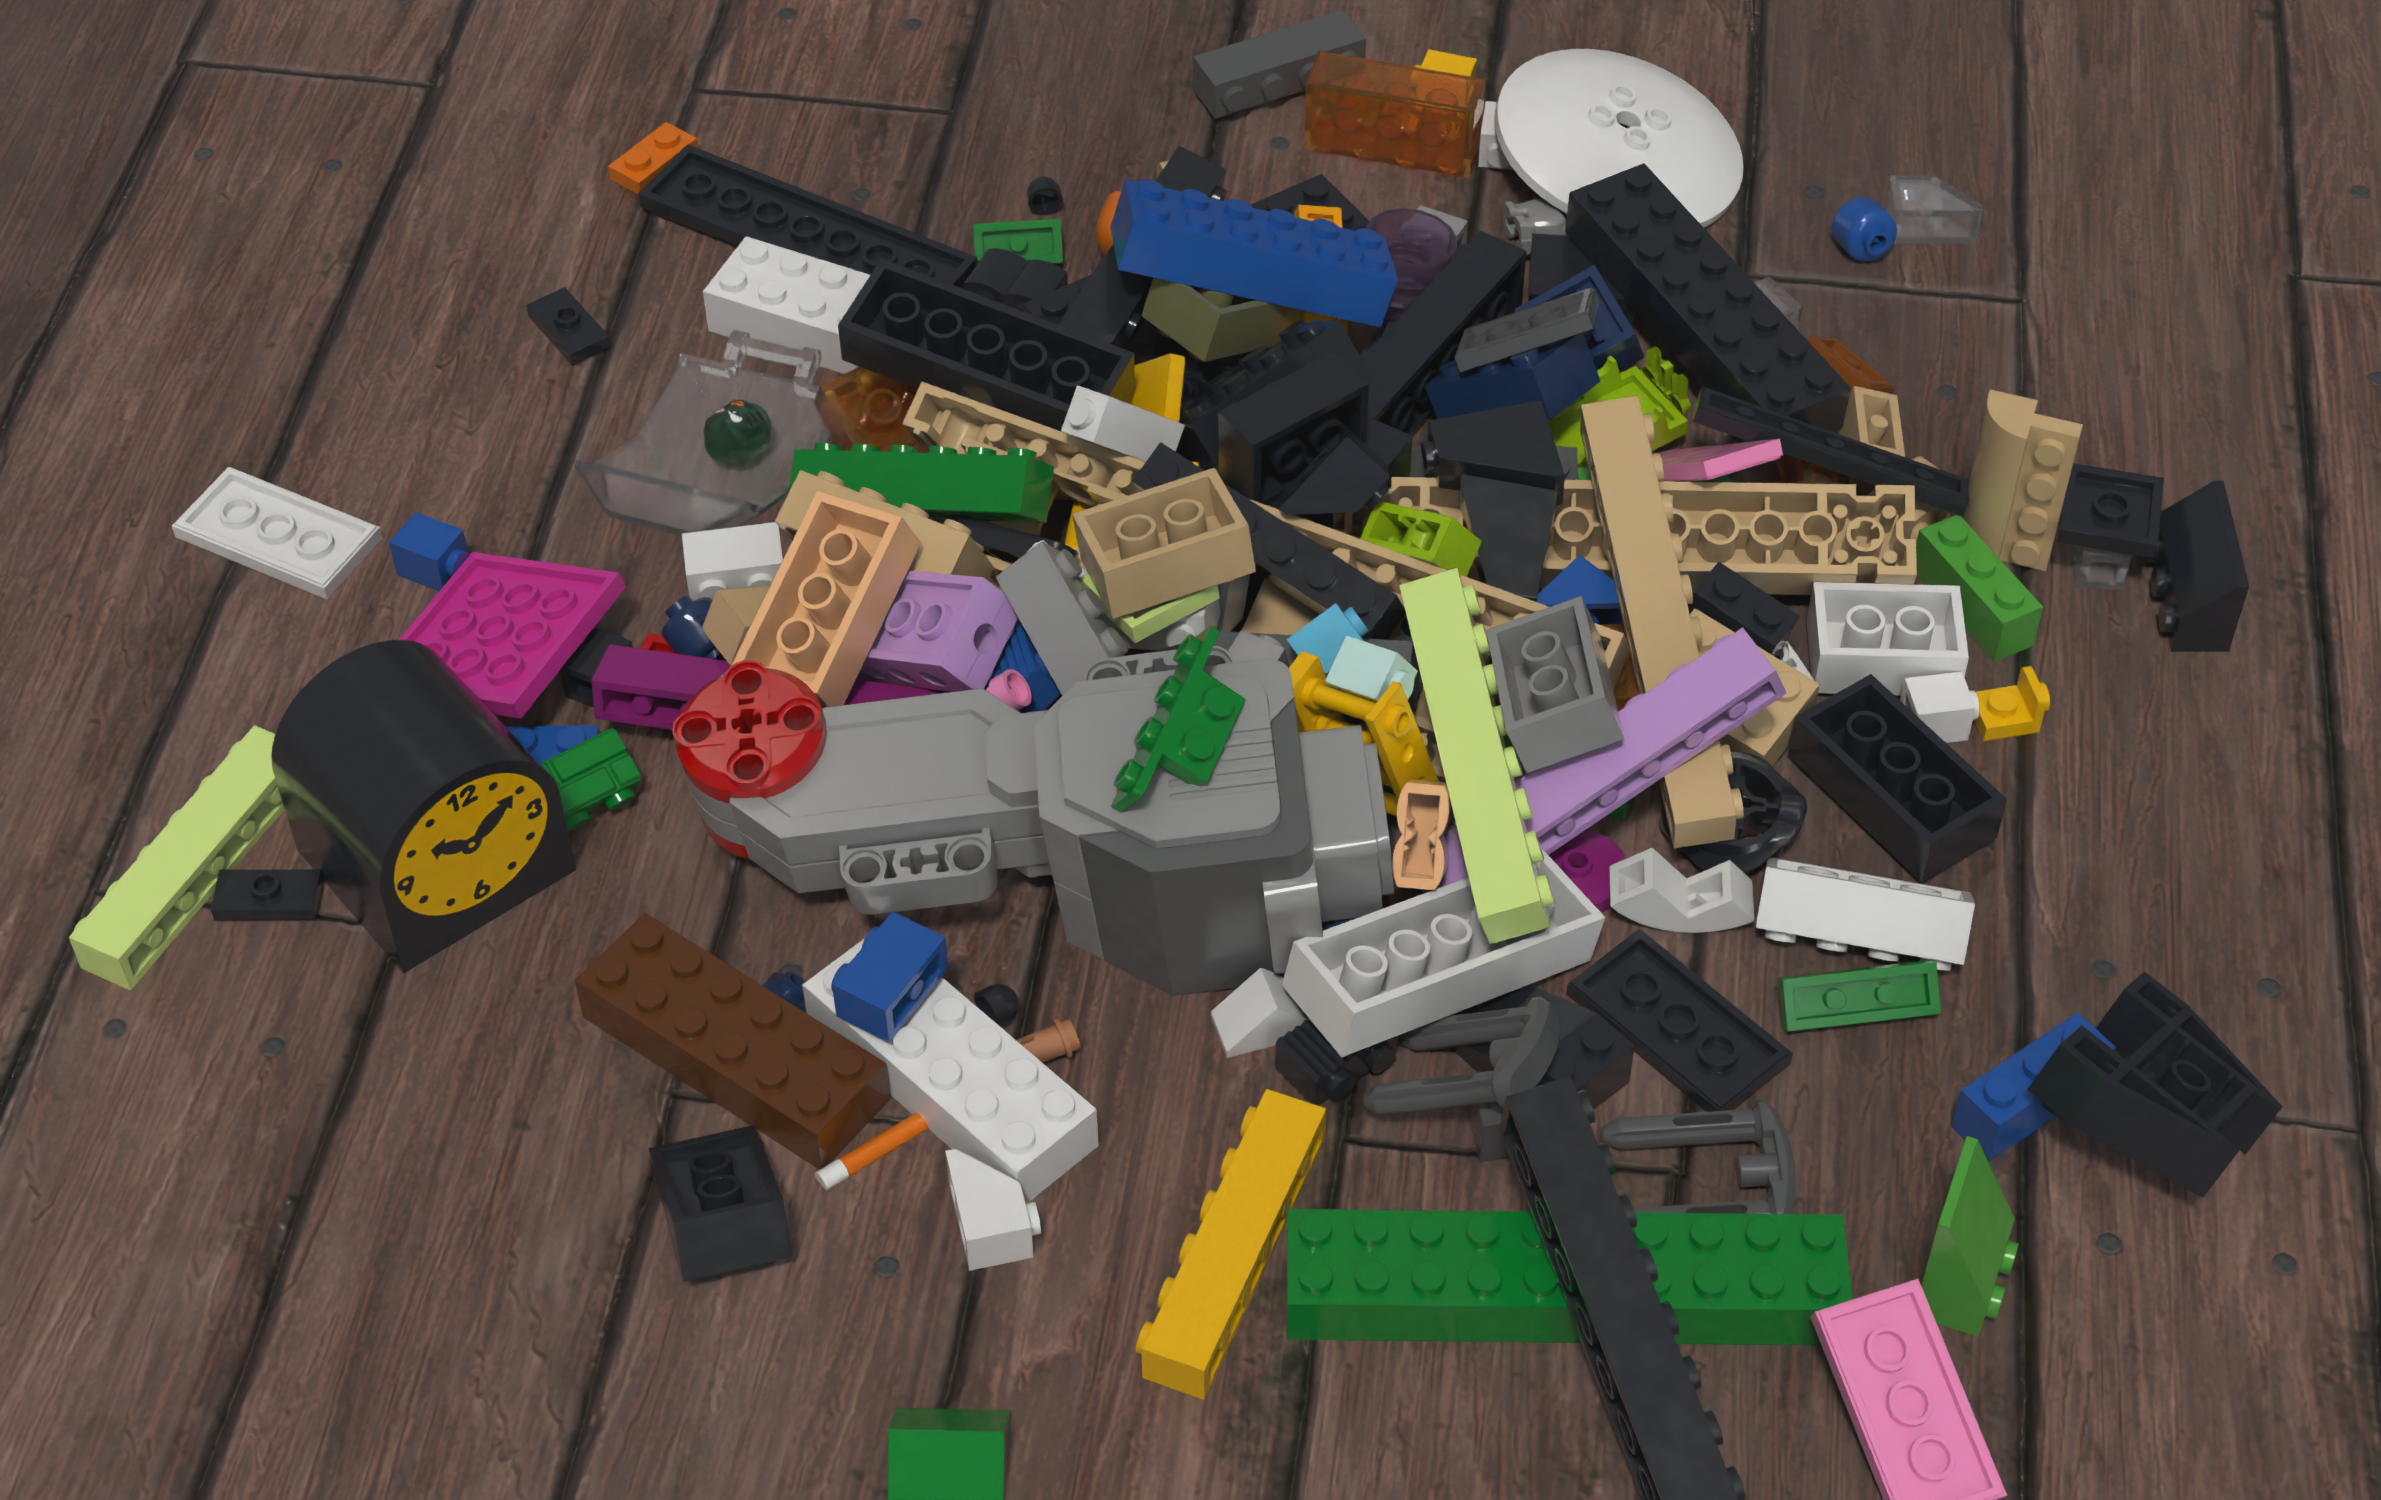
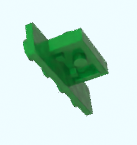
M1210 625L1196 637L1192 634L1188 635L1178 647L1173 661L1178 664L1174 675L1168 676L1159 687L1154 697V702L1159 706L1154 716L1149 717L1143 723L1135 736L1134 744L1139 748L1134 758L1129 759L1123 765L1115 778L1114 786L1119 790L1111 807L1121 813L1143 796L1158 764L1188 784L1202 787L1208 782L1246 700L1203 671V667L1220 634V630Z

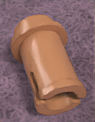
M1058 1018L1052 1020V1026L1016 1039L1017 1042L1042 1063L1062 1055L1069 1059L1073 1057L1072 1051L1081 1048L1077 1033L1070 1019L1060 1022Z

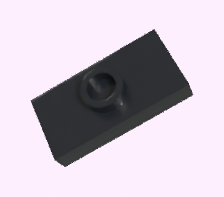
M565 287L526 305L529 318L572 366L611 348L609 335Z
M321 869L219 870L211 906L214 921L316 920L324 882Z

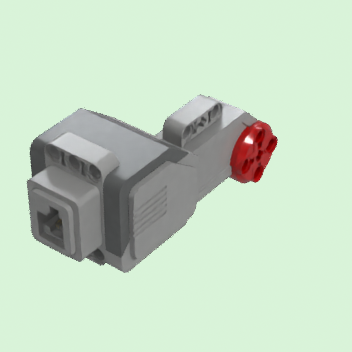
M1213 646L1203 671L1246 700L1208 782L1202 787L1188 784L1158 764L1143 796L1121 813L1111 807L1119 790L1114 786L1115 778L1123 765L1129 759L1134 758L1139 748L1134 744L1135 736L1143 723L1149 717L1154 716L1159 706L1154 702V697L1165 679L1170 675H1174L1178 664L1173 661L1177 650L1098 660L1089 666L1085 672L1084 681H1077L1049 710L1028 713L1018 712L983 688L821 708L817 696L799 678L784 671L765 668L761 663L754 660H744L735 663L728 668L724 675L715 678L700 688L684 706L672 728L680 762L701 820L709 836L726 851L751 859L797 893L846 888L851 906L862 914L873 915L985 900L997 888V869L1015 868L1027 877L1052 875L1067 942L1100 959H1104L1105 962L1172 996L1238 988L1259 968L1284 976L1293 941L1304 937H1323L1322 922L1355 919L1383 909L1382 896L1394 894L1390 838L1376 743L1363 744L1361 725L1298 732L1291 673L1283 662L1276 659L1234 662L1232 655L1226 649Z

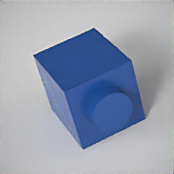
M417 512L414 513L389 542L397 575L437 591L441 590L469 556L462 529Z

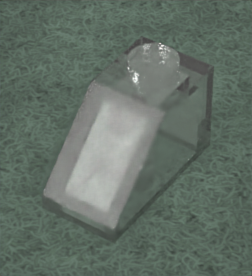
M1890 175L1884 209L1891 214L1896 222L1897 236L1895 243L1977 244L1984 211L1982 204L1935 176Z

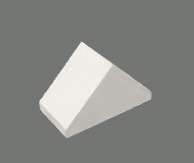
M1259 968L1211 1011V1020L1226 1058L1275 1046L1280 1036L1284 1037L1288 1031H1293L1296 1025L1301 1026L1304 1020L1309 1021L1308 1016L1283 988L1284 976Z

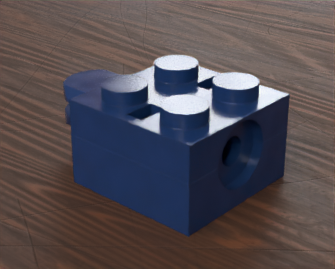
M1595 265L1515 309V312L1588 288H1594L1599 301V307L1593 329L1585 331L1583 334L1596 370L1604 366L1609 356H1612L1617 361L1619 372L1645 358L1636 333Z

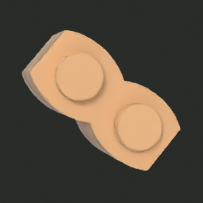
M1411 779L1404 785L1397 803V821L1402 836L1395 846L1392 859L1393 876L1397 887L1435 890L1445 876L1449 853L1443 834L1449 826L1453 812L1446 782Z

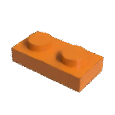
M664 122L608 165L609 177L612 181L638 194L687 144L698 148L697 138L668 122Z

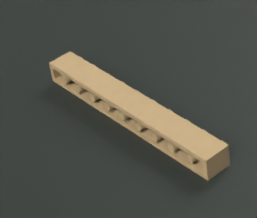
M1633 396L1581 404L1580 433L1627 643L1630 648L1638 692L1642 694L1647 693L1665 681L1675 668L1684 664H1690L1699 657L1697 646L1703 644L1699 617H1690L1687 604L1693 603L1689 575H1680L1678 563L1683 562L1681 539L1678 533H1670L1668 522H1673L1671 497L1669 493L1661 494L1659 482L1664 481L1660 453L1652 454L1649 444L1655 440L1652 417L1650 413L1642 414L1639 397ZM1717 740L1658 780L1673 848L1734 839L1736 819H1742L1744 811L1739 788L1730 789L1727 775L1733 774V762L1728 744L1720 745L1719 740Z

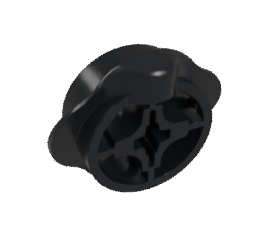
M1731 752L1733 774L1727 776L1730 789L1739 788L1744 811V817L1736 819L1734 839L1680 847V849L1704 871L1730 860L1746 874L1760 867L1775 851L1790 843L1798 835L1807 813V801L1789 781L1776 772L1764 759L1750 753ZM1663 803L1659 816V825L1661 831L1672 841ZM1759 831L1765 832L1762 835H1759L1751 839L1739 840L1741 837L1746 835H1758Z

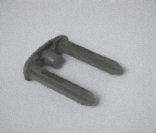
M1534 997L1526 1007L1447 1016L1399 1035L1400 1043L1403 1046L1416 1051L1491 1043L1490 1060L1494 1071L1377 1084L1364 1094V1107L1381 1115L1498 1103L1504 1109L1507 1096L1537 1087L1553 1060L1560 1036L1559 1021L1553 1006L1543 997Z
M1763 1100L1756 1101L1752 1109L1616 1118L1603 1125L1600 1130L1602 1142H1606L1607 1145L1620 1150L1755 1141L1759 1145V1154L1737 1155V1177L1740 1188L1767 1186L1769 1195L1767 1199L1633 1208L1634 1212L1793 1214L1796 1175L1792 1148L1779 1114Z

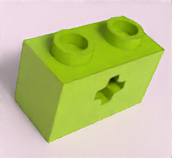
M1382 501L1374 505L1360 537L1362 540L1446 570L1457 568L1459 574L1465 577L1469 573L1482 542L1451 516Z

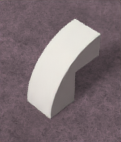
M1649 848L1609 866L1610 906L1618 913L1640 924L1667 931L1701 933L1731 929L1755 921L1752 880L1730 860L1686 878L1656 850Z

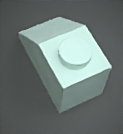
M1346 635L1325 682L1334 689L1377 703L1393 681L1402 684L1406 697L1409 699L1414 688V678L1418 671L1397 652Z

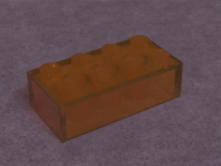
M1318 51L1306 81L1304 149L1470 178L1480 148L1486 79Z

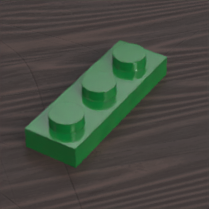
M1932 960L1777 977L1782 1029L1787 1032L1941 1014L1937 963Z

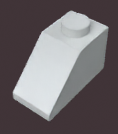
M957 1149L945 1151L948 1182L969 1271L1034 1258L1032 1236L1041 1234L1040 1220L1036 1203L1030 1202L1025 1204L1021 1183Z

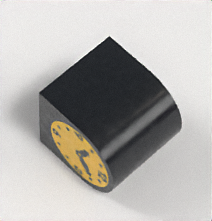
M388 640L356 649L332 662L313 677L301 689L285 711L275 733L271 760L273 773L297 851L313 869H321L324 882L403 974L576 871L561 797L553 777L445 661L428 646L408 640Z

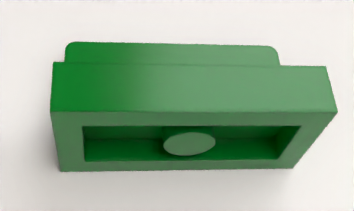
M1060 218L973 224L975 256L978 263L986 251L993 248L1011 251L1027 261L1042 260L1052 264L1063 263Z

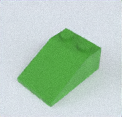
M1966 1136L1942 1210L1921 1287L1937 1324L1979 1337L1985 1316L1995 1320L1997 1318L2006 1287L1996 1285L1995 1282L1998 1272L2010 1275L2019 1243L2009 1240L2015 1218L1978 1139Z

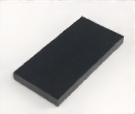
M1640 928L1567 984L1566 995L1579 1006L1598 1013L1635 1045L1634 1052L1704 1111L1735 1110L1791 1064L1793 1053Z

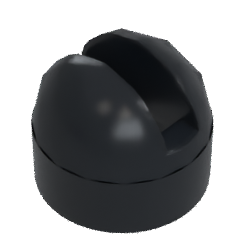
M1038 177L1030 183L1027 190L1028 205L1034 213L1050 215L1061 207L1063 202L1061 189L1052 178Z
M999 983L989 985L974 994L976 1007L1000 1027L1015 1017L1019 1001L1016 992L1009 986Z

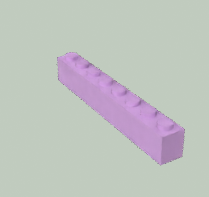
M1742 627L1732 635L1721 637L1712 644L1709 651L1690 664H1684L1675 668L1665 681L1647 693L1638 694L1631 698L1624 708L1618 712L1624 740L1529 772L1519 780H1514L1516 789L1525 788L1533 813V818L1525 820L1527 832L1536 831L1542 850L1548 855L1787 693L1776 670ZM1456 822L1448 827L1443 834L1448 845L1449 859L1445 876L1436 889L1469 877ZM1421 889V890L1423 891V893H1427V892L1432 891V890Z

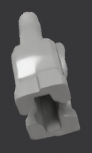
M1533 199L1520 204H1514L1511 201L1503 203L1504 233L1508 239L1519 236L1515 246L1526 250V255L1531 253L1532 233L1569 236L1565 232L1567 214L1545 199Z

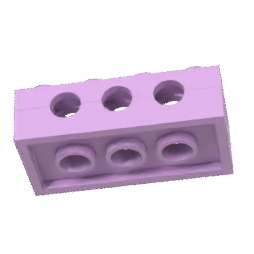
M908 571L856 679L950 692L984 689L993 676L994 667L1006 642L1014 632L1018 616L1005 593L984 577Z

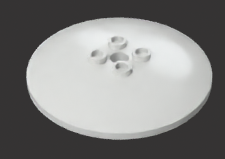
M1567 49L1546 53L1525 62L1517 68L1503 85L1496 103L1494 114L1496 135L1508 162L1531 189L1566 214L1571 191L1643 163L1647 165L1704 228L1725 214L1740 189L1744 168L1742 152L1738 140L1724 116L1703 94L1683 79L1639 58L1596 49ZM1620 124L1627 125L1629 128H1625Z

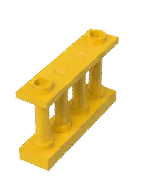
M1301 651L1289 667L1292 677L1298 732L1356 726L1344 721L1341 713L1366 721L1369 729L1361 727L1363 744L1376 743L1377 752L1382 761L1379 762L1382 784L1392 787L1395 793L1394 795L1383 791L1386 813L1397 817L1398 799L1404 785L1408 781L1415 779L1439 782L1402 684L1393 681L1376 703L1331 688L1325 682L1327 677L1319 657Z

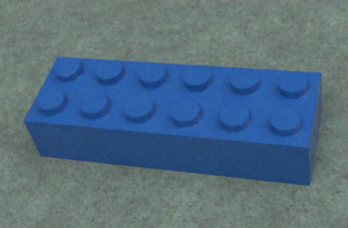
M1125 179L1110 226L1118 270L1377 327L1382 326L1398 281L1385 237H1381L1380 234L1373 230L1360 228L1354 231L1338 227L1335 223L1326 219L1310 221L1296 218L1290 212L1282 209H1272L1271 211L1252 208L1248 203L1237 199H1229L1227 202L1216 200L1193 189H1186L1183 192L1172 190L1149 179H1142L1139 182Z

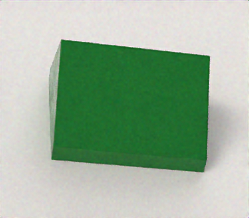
M897 1408L888 1429V1500H1005L1010 1410Z

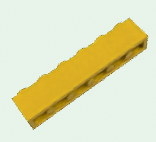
M1269 1089L1265 1090L1257 1108L1253 1106L1248 1108L1240 1130V1136L1243 1138L1238 1148L1230 1147L1224 1157L1220 1171V1178L1223 1180L1217 1192L1209 1190L1205 1196L1199 1217L1202 1223L1197 1234L1188 1233L1179 1254V1264L1181 1267L1175 1278L1168 1276L1163 1283L1157 1302V1307L1160 1311L1154 1323L1146 1321L1140 1331L1136 1344V1353L1141 1355L1143 1379L1205 1400L1285 1228L1287 1209L1294 1208L1326 1139V1108Z

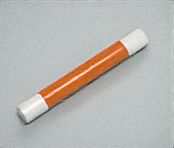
M914 1113L815 1172V1178L827 1191L928 1130V1125L921 1115Z

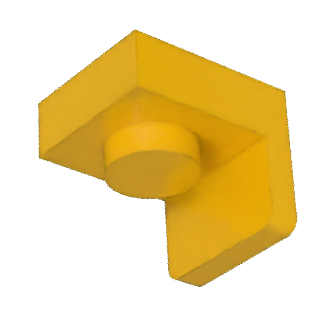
M2032 666L2022 667L2017 685L1976 691L1979 701V717L1974 722L1983 742L2039 733L2044 713L2050 708L2048 688L2045 683L2039 682Z

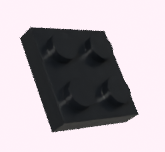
M2073 463L2060 514L2057 543L2154 558L2158 546L2164 478Z

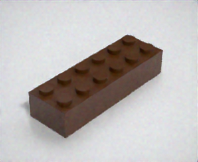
M644 913L575 979L583 1018L751 1126L754 1125L758 1131L819 1170L829 1165L891 1100L887 1066L884 1061L647 913Z

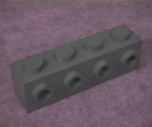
M1341 10L1193 56V90L1215 119L1365 72L1366 38L1346 12Z

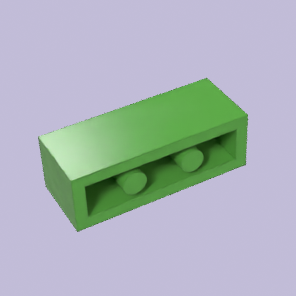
M1957 514L1920 529L1916 543L1917 576L1925 585L1960 586L1965 630L1990 659L1996 662L2034 646L2043 606L1968 523Z

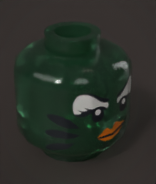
M742 399L732 400L706 419L703 426L705 449L711 458L726 466L742 467L769 447L772 437L771 420L766 411L758 404Z

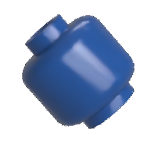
M1858 197L1845 203L1834 216L1831 226L1833 238L1851 258L1860 262H1871L1881 258L1890 250L1897 236L1896 222L1891 214L1877 201L1868 197Z

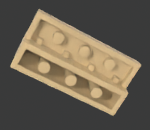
M1989 390L1968 484L1969 503L1961 517L2001 561L2046 571L2083 424L2035 414L2038 400Z

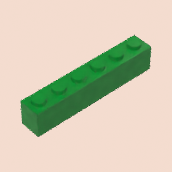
M815 443L814 450H794L788 493L800 470L815 476L818 475L819 471H824L845 482L844 487L859 492L861 487H866L880 493L887 498L886 503L899 508L902 507L903 503L914 505L929 514L928 519H950L953 515H964L982 521L1047 522L1054 466L1037 460V452L1032 450L1008 448L1007 455H997V451L989 448L968 447L967 454H957V450L953 448L929 446L928 453H918L919 449L911 446L890 445V452H880V448L876 446L852 444L851 451H842L841 446L829 443Z

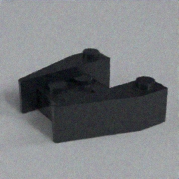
M2145 971L2122 991L2096 1027L2116 1047L2115 1051L2081 1025L2057 1047L2027 1089L2053 1115L2062 1117L2072 1126L2202 1198L2208 1193L2238 1152L2241 1150L2246 1154L2283 1108L2188 1004Z

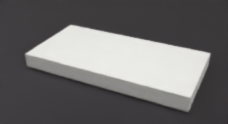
M228 467L172 525L176 538L325 599H328L383 539L380 527L231 467Z

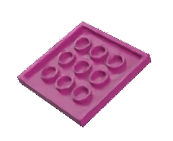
M472 552L399 640L418 642L435 651L493 714L521 719L551 680L559 673V670L579 645L584 642L587 635L603 615L611 608L612 604L626 588V585L619 572Z

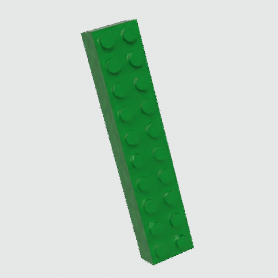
M1287 1209L1286 1340L1581 1343L1531 1211ZM1635 1212L1637 1227L1632 1228L1639 1249L1647 1247L1654 1259L1658 1280L1654 1281L1653 1285L1660 1302L1668 1301L1675 1312L1680 1329V1334L1674 1336L1677 1344L1822 1346L1810 1316L1816 1311L1853 1300L1843 1215Z

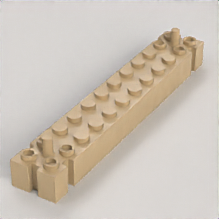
M1392 477L1391 488L1380 499L1382 502L1451 516L1466 528L1459 503L1460 491L1439 488L1436 478ZM1565 480L1563 504L1556 505L1540 590H1543L1579 555L1613 579L1591 480ZM1659 482L1661 494L1669 493L1671 497L1673 522H1668L1671 534L1678 533L1680 536L1683 562L1678 563L1680 575H1689L1692 593L1718 562H1721L1767 594L1811 595L1813 582L1914 585L1917 576L1916 539H1910L1915 524V485H1875L1872 496H1856V484ZM1364 504L1357 512L1333 513L1334 530L1360 539L1373 507L1369 508ZM1474 560L1467 577L1480 582Z

